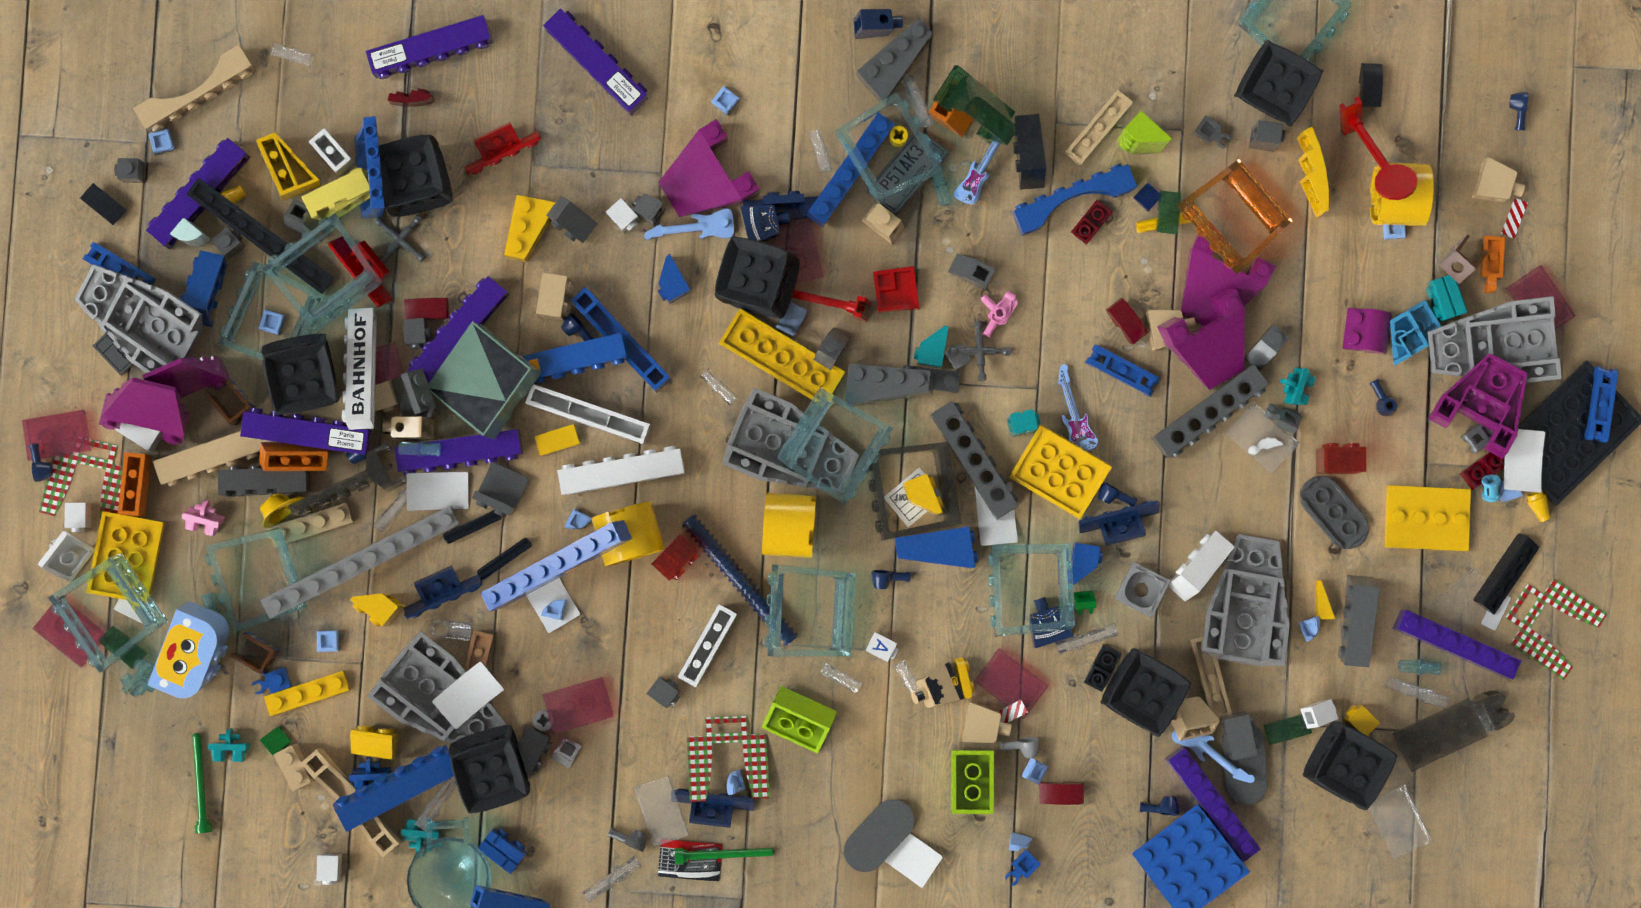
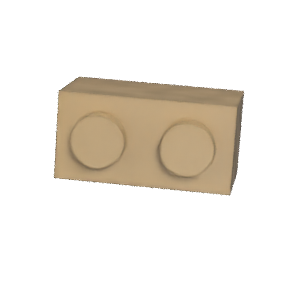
M298 744L290 745L274 754L292 792L315 781L301 765L305 758Z

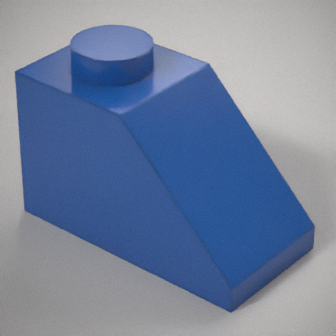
M668 254L665 258L658 283L661 288L658 290V293L663 301L668 300L669 304L690 293L691 290L671 255Z
M1073 544L1068 579L1069 585L1076 584L1096 569L1098 564L1102 563L1103 552L1100 551L1099 546Z

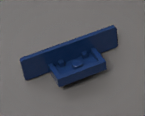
M800 191L787 192L788 195H779V192H769L767 196H763V200L743 201V206L773 204L776 214L788 211L790 219L808 218L806 214L819 196L804 197V194H800Z
M1145 501L1140 505L1126 506L1114 512L1107 511L1102 515L1087 516L1078 521L1079 532L1085 533L1100 529L1105 546L1146 536L1141 518L1158 514L1160 511L1159 501Z
M452 565L414 582V586L422 600L404 608V616L406 619L419 617L429 609H437L442 603L449 600L454 601L467 592H474L482 586V579L476 575L460 582Z
M686 789L672 790L671 793L672 802L691 804L689 823L731 828L733 809L754 811L755 800L748 796L731 797L725 793L718 795L708 793L706 801L690 802L689 791Z

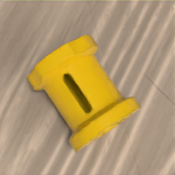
M902 126L893 127L890 131V144L894 147H902L907 142V130ZM895 133L898 135L902 134V140H895Z

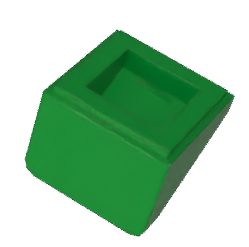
M277 726L260 739L272 756L292 742L280 726Z

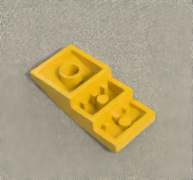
M1310 127L1297 137L1304 152L1298 161L1306 175L1299 182L1316 218L1329 210V187L1322 151L1313 127Z

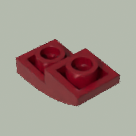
M418 88V91L411 90L410 97H408V94L396 91V94L389 93L387 101L395 106L417 107L434 103V97L430 94V91Z
M1096 200L1071 233L1087 245L1113 212Z
M448 298L404 299V320L418 318L428 320L449 319Z
M1120 298L1106 309L1116 327H1120L1129 344L1134 345L1149 333L1140 318L1123 298Z
M1488 452L1463 470L1460 475L1471 490H1474L1482 484L1484 476L1495 475L1503 469L1505 459Z
M1041 781L1039 783V804H1084V783Z

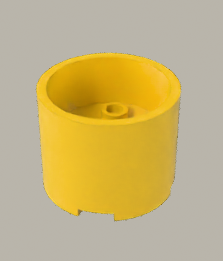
M1388 162L1390 165L1407 166L1416 173L1418 179L1416 190L1412 195L1401 200L1386 199L1376 191L1375 176L1381 168L1380 166H1374L1370 183L1371 204L1373 207L1369 209L1372 223L1378 225L1426 226L1433 203L1434 183L1431 166L1429 164Z
M766 492L762 555L812 558L816 496Z
M648 501L630 505L611 513L606 512L591 518L595 531L611 522L624 520L632 537V540L602 555L605 567L665 550L652 502Z

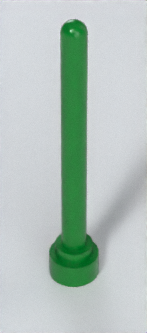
M194 733L192 739L198 821H196L194 828L195 834L212 832V825L209 824L206 815L201 735Z
M675 848V865H684V862H688V860L773 856L775 850L773 848L687 852L683 848Z

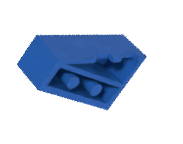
M200 250L198 257H195L193 261L192 275H189L187 278L186 292L182 293L180 299L202 314V324L204 326L212 327L214 321L210 317L212 309H217L218 302L215 301L218 290L222 289L227 262L224 255Z

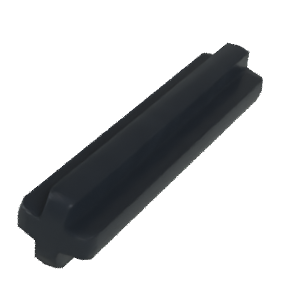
M495 510L444 533V540L447 544H450L501 520L502 516L494 513Z
M523 538L478 569V576L481 579H486L532 547L529 539Z

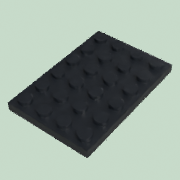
M1587 360L1518 425V429L1545 432L1541 490L1555 506L1568 496L1641 424V415L1616 390L1608 442H1600L1599 439H1585L1595 369ZM1603 378L1602 383L1608 384V381ZM1596 425L1595 431H1601L1602 426Z

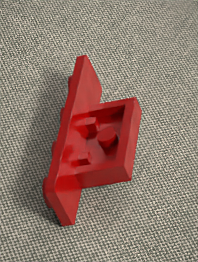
M511 122L474 139V143L482 158L465 166L467 175L471 173L472 175L478 174L483 171V167L488 165L494 166L508 155L509 157L520 153V149L526 146L530 148L537 145L538 141L541 140L539 132L536 131L519 140Z
M343 236L328 243L333 253L377 308L392 301V297L381 285V282L390 271L365 240L360 242L354 249Z

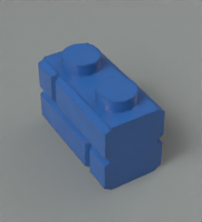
M494 827L480 844L478 850L511 874L528 853L524 850L526 846L518 840L513 842L508 838L509 833L503 828L499 827L496 829Z

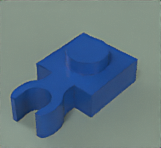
M286 667L264 674L265 681L258 680L252 683V685L260 684L262 686V689L259 692H255V694H262L268 688L270 693L273 694L292 687Z
M1024 849L1011 863L1015 869L1006 873L1004 878L1007 879L1010 875L1015 876V881L1011 884L1015 886L1019 882L1021 875L1027 879L1041 863Z

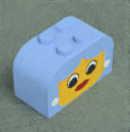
M191 601L176 609L148 686L177 698H188L208 685L213 677L218 675L221 665H219L221 657L224 658L228 650L226 644L230 630L225 618L219 613Z

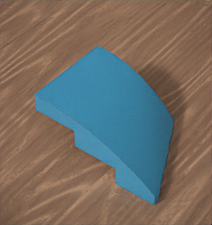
M1425 300L1390 320L1393 364L1395 366L1429 346L1428 331L1441 327Z

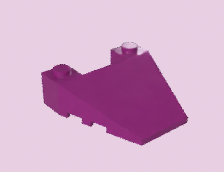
M717 119L697 131L658 182L679 218L712 209L724 208L725 206L742 204L743 201H747L760 193V189L749 171L731 182L712 150L728 141V137Z
M1203 229L1198 232L1189 250L1181 305L1182 316L1186 318L1194 317L1195 322L1202 326L1218 318L1209 297L1226 288L1237 289L1245 306L1267 285L1276 267L1257 257L1253 260L1247 274L1211 257L1220 238Z
M1226 288L1209 297L1218 318L1190 333L1184 318L1173 317L1157 326L1165 345L1179 357L1178 359L1191 370L1208 390L1244 371L1245 307L1237 289Z
M1489 353L1440 397L1428 419L1447 428L1457 412L1493 431L1484 449L1503 459L1517 437L1527 372Z
M212 356L209 359L201 357V361H197L196 357L180 358L143 374L141 379L176 387L180 397L183 398L205 387L214 388L215 390L221 389L226 386L225 381L230 379L222 358Z
M132 377L123 383L120 389L115 388L112 394H106L99 425H103L106 429L114 430L115 428L120 429L122 422L163 432V440H166L169 444L176 445L183 443L190 414L185 411L186 406L181 403V397L176 387Z

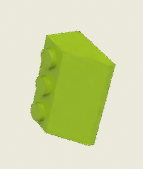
M1140 111L1124 128L1117 141L1119 142L1118 146L1126 153L1129 151L1131 154L1161 153L1172 138L1145 113Z
M780 685L761 728L818 754L837 711Z

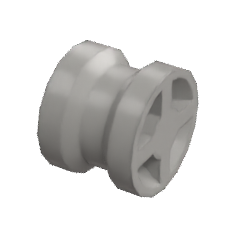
M549 710L538 711L533 717V724L540 731L549 730L555 724V715Z

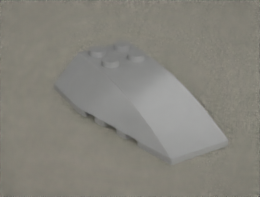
M95 264L90 268L74 299L92 320H96L100 325L99 328L113 339L115 346L126 354L125 357L145 373L180 358H188L203 331L202 314L169 291Z
M1554 296L1509 301L1428 331L1432 373L1465 376L1491 353L1527 372L1526 383L1562 379L1555 336L1554 317L1556 315Z
M754 387L742 406L727 442L722 464L761 481L844 493L859 454L834 437L829 431L821 427L792 403Z
M1238 534L1233 545L1235 547L1230 552L1206 611L1201 652L1220 660L1248 665L1285 666L1290 622L1287 615V599H1285V583L1282 576L1279 541Z
M422 631L406 644L380 676L367 696L401 723L415 727L424 733H429L438 739L450 743L465 736L506 724L490 702L480 708L458 729H455L432 701L465 674L466 671L453 655Z

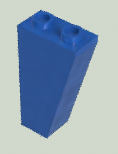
M969 527L894 538L898 559L963 568H975V563H978L977 551L972 549V543H975L974 531H970Z
M480 885L475 886L470 906L473 908H550V904L541 898Z

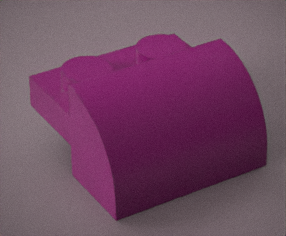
M1348 308L1342 348L1344 350L1386 355L1392 314L1377 309Z

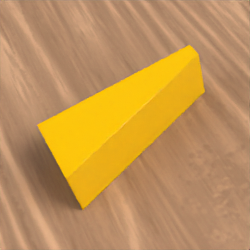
M1321 580L1315 581L1316 616H1319L1320 619H1335Z

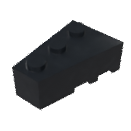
M1039 114L1015 116L1011 136H1015L1013 153L1017 155L1015 169L1019 177L1020 190L1044 188L1046 161Z

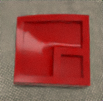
M914 266L873 272L878 313L920 310Z

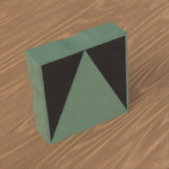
M472 321L428 385L431 394L484 437L495 439L511 417L516 405L526 396L542 372L524 357L513 352L503 340L484 325Z

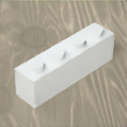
M718 604L678 678L694 687L698 686L734 622L737 613Z

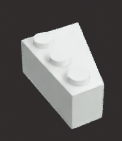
M1217 531L1210 535L1208 533L1204 535L1199 542L1201 544L1198 549L1195 548L1188 555V561L1176 570L1177 574L1168 585L1184 601H1187L1201 591L1235 547Z

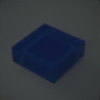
M1147 183L1133 199L1148 212L1163 196Z

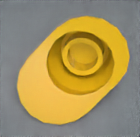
M279 493L270 496L260 506V511L264 517L262 526L270 528L278 525L286 517L300 509L305 504L306 499L304 497L289 499L284 494Z

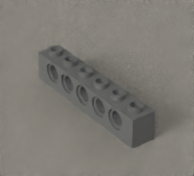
M1253 364L1151 439L1165 458L1172 456L1174 459L1183 452L1181 449L1186 444L1189 446L1200 440L1198 436L1201 433L1205 432L1208 434L1215 429V423L1220 419L1224 422L1233 416L1231 411L1235 408L1241 410L1249 404L1248 399L1253 395L1257 398L1266 391L1264 387L1268 385V382ZM1242 383L1249 387L1248 394L1240 392L1239 387ZM1225 395L1232 398L1231 406H1226L1223 403ZM1208 408H1213L1216 411L1215 418L1211 419L1207 416L1206 410ZM1191 420L1198 421L1199 429L1197 431L1190 428ZM1175 432L1182 434L1183 440L1181 443L1174 441L1173 434Z
M951 401L933 412L930 416L994 518L998 520L1017 508L1019 499L1013 490L1009 492L1006 484L1008 482L1002 473L998 474L994 467L997 465L991 455L987 457L983 451L986 447L981 439L978 438L976 440L972 433L975 430L969 421H964L961 416L964 413L959 404L954 405ZM950 420H957L960 427L957 430H951L948 427ZM961 437L969 438L970 446L967 448L962 447L959 444V439ZM973 454H978L982 459L981 464L973 465L970 457ZM983 472H990L993 476L992 481L989 483L984 482L981 474ZM993 490H1002L1004 494L1003 499L995 500L992 496Z

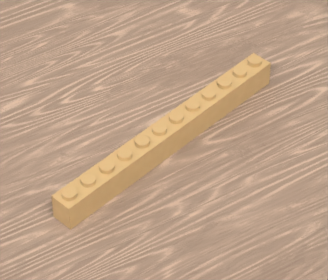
M391 380L375 385V412L381 409L383 413L394 410V405L398 404ZM339 397L338 402L329 406L292 414L305 415L304 419L312 420L313 417L325 418V422L333 423V420L343 421L342 410H345V404L343 403V397ZM240 431L152 462L160 484L167 483L169 487L180 483L179 478L187 476L189 480L200 476V471L207 470V473L219 470L218 465L226 463L227 466L239 463L238 458L246 456L248 460L259 456L258 451H260L261 442L275 441L241 437Z

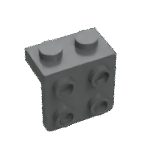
M423 368L404 373L400 377L391 380L403 417H412L436 408Z
M492 463L479 491H475L472 498L477 500L475 504L485 509L488 506L495 508L494 513L502 517H506L507 514L513 516L529 480L517 472L497 463Z

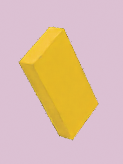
M574 424L534 436L540 456L580 444Z

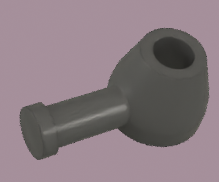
M612 827L608 833L609 838L612 837L638 851L643 852L645 849L647 835L638 830H634L628 836Z

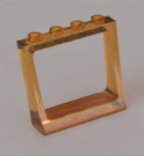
M1239 159L1177 205L1182 211L1183 218L1190 221L1196 227L1197 234L1204 237L1210 243V249L1213 252H1217L1223 258L1224 265L1231 268L1236 274L1241 272L1293 221ZM1221 181L1227 182L1269 231L1268 236L1245 258H1242L1194 203L1197 198Z

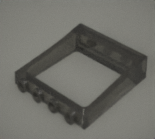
M948 442L867 451L868 459L865 460V467L867 472L871 473L872 480L868 481L870 492H874L875 500H872V509L874 513L877 512L878 520L875 521L876 532L881 535V541L961 524ZM931 451L934 454L940 496L944 505V519L941 522L892 532L888 525L878 458L879 456Z

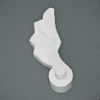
M1267 437L1266 439H1261L1257 446L1249 447L1248 452L1251 455H1255L1263 448L1270 449L1275 446H1281L1283 443L1277 441L1276 438L1271 439Z

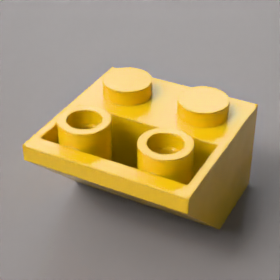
M924 474L902 484L910 504L935 515L942 513L941 509L944 508L941 497H936L934 489L937 487L932 476L928 477V474Z
M389 593L354 596L350 599L354 603L352 607L361 614L363 612L370 616L369 620L377 627L379 625L390 626L405 607Z
M362 724L357 726V728L352 729L350 732L351 754L395 759L400 733H394L395 729L382 727V729L374 730V726Z

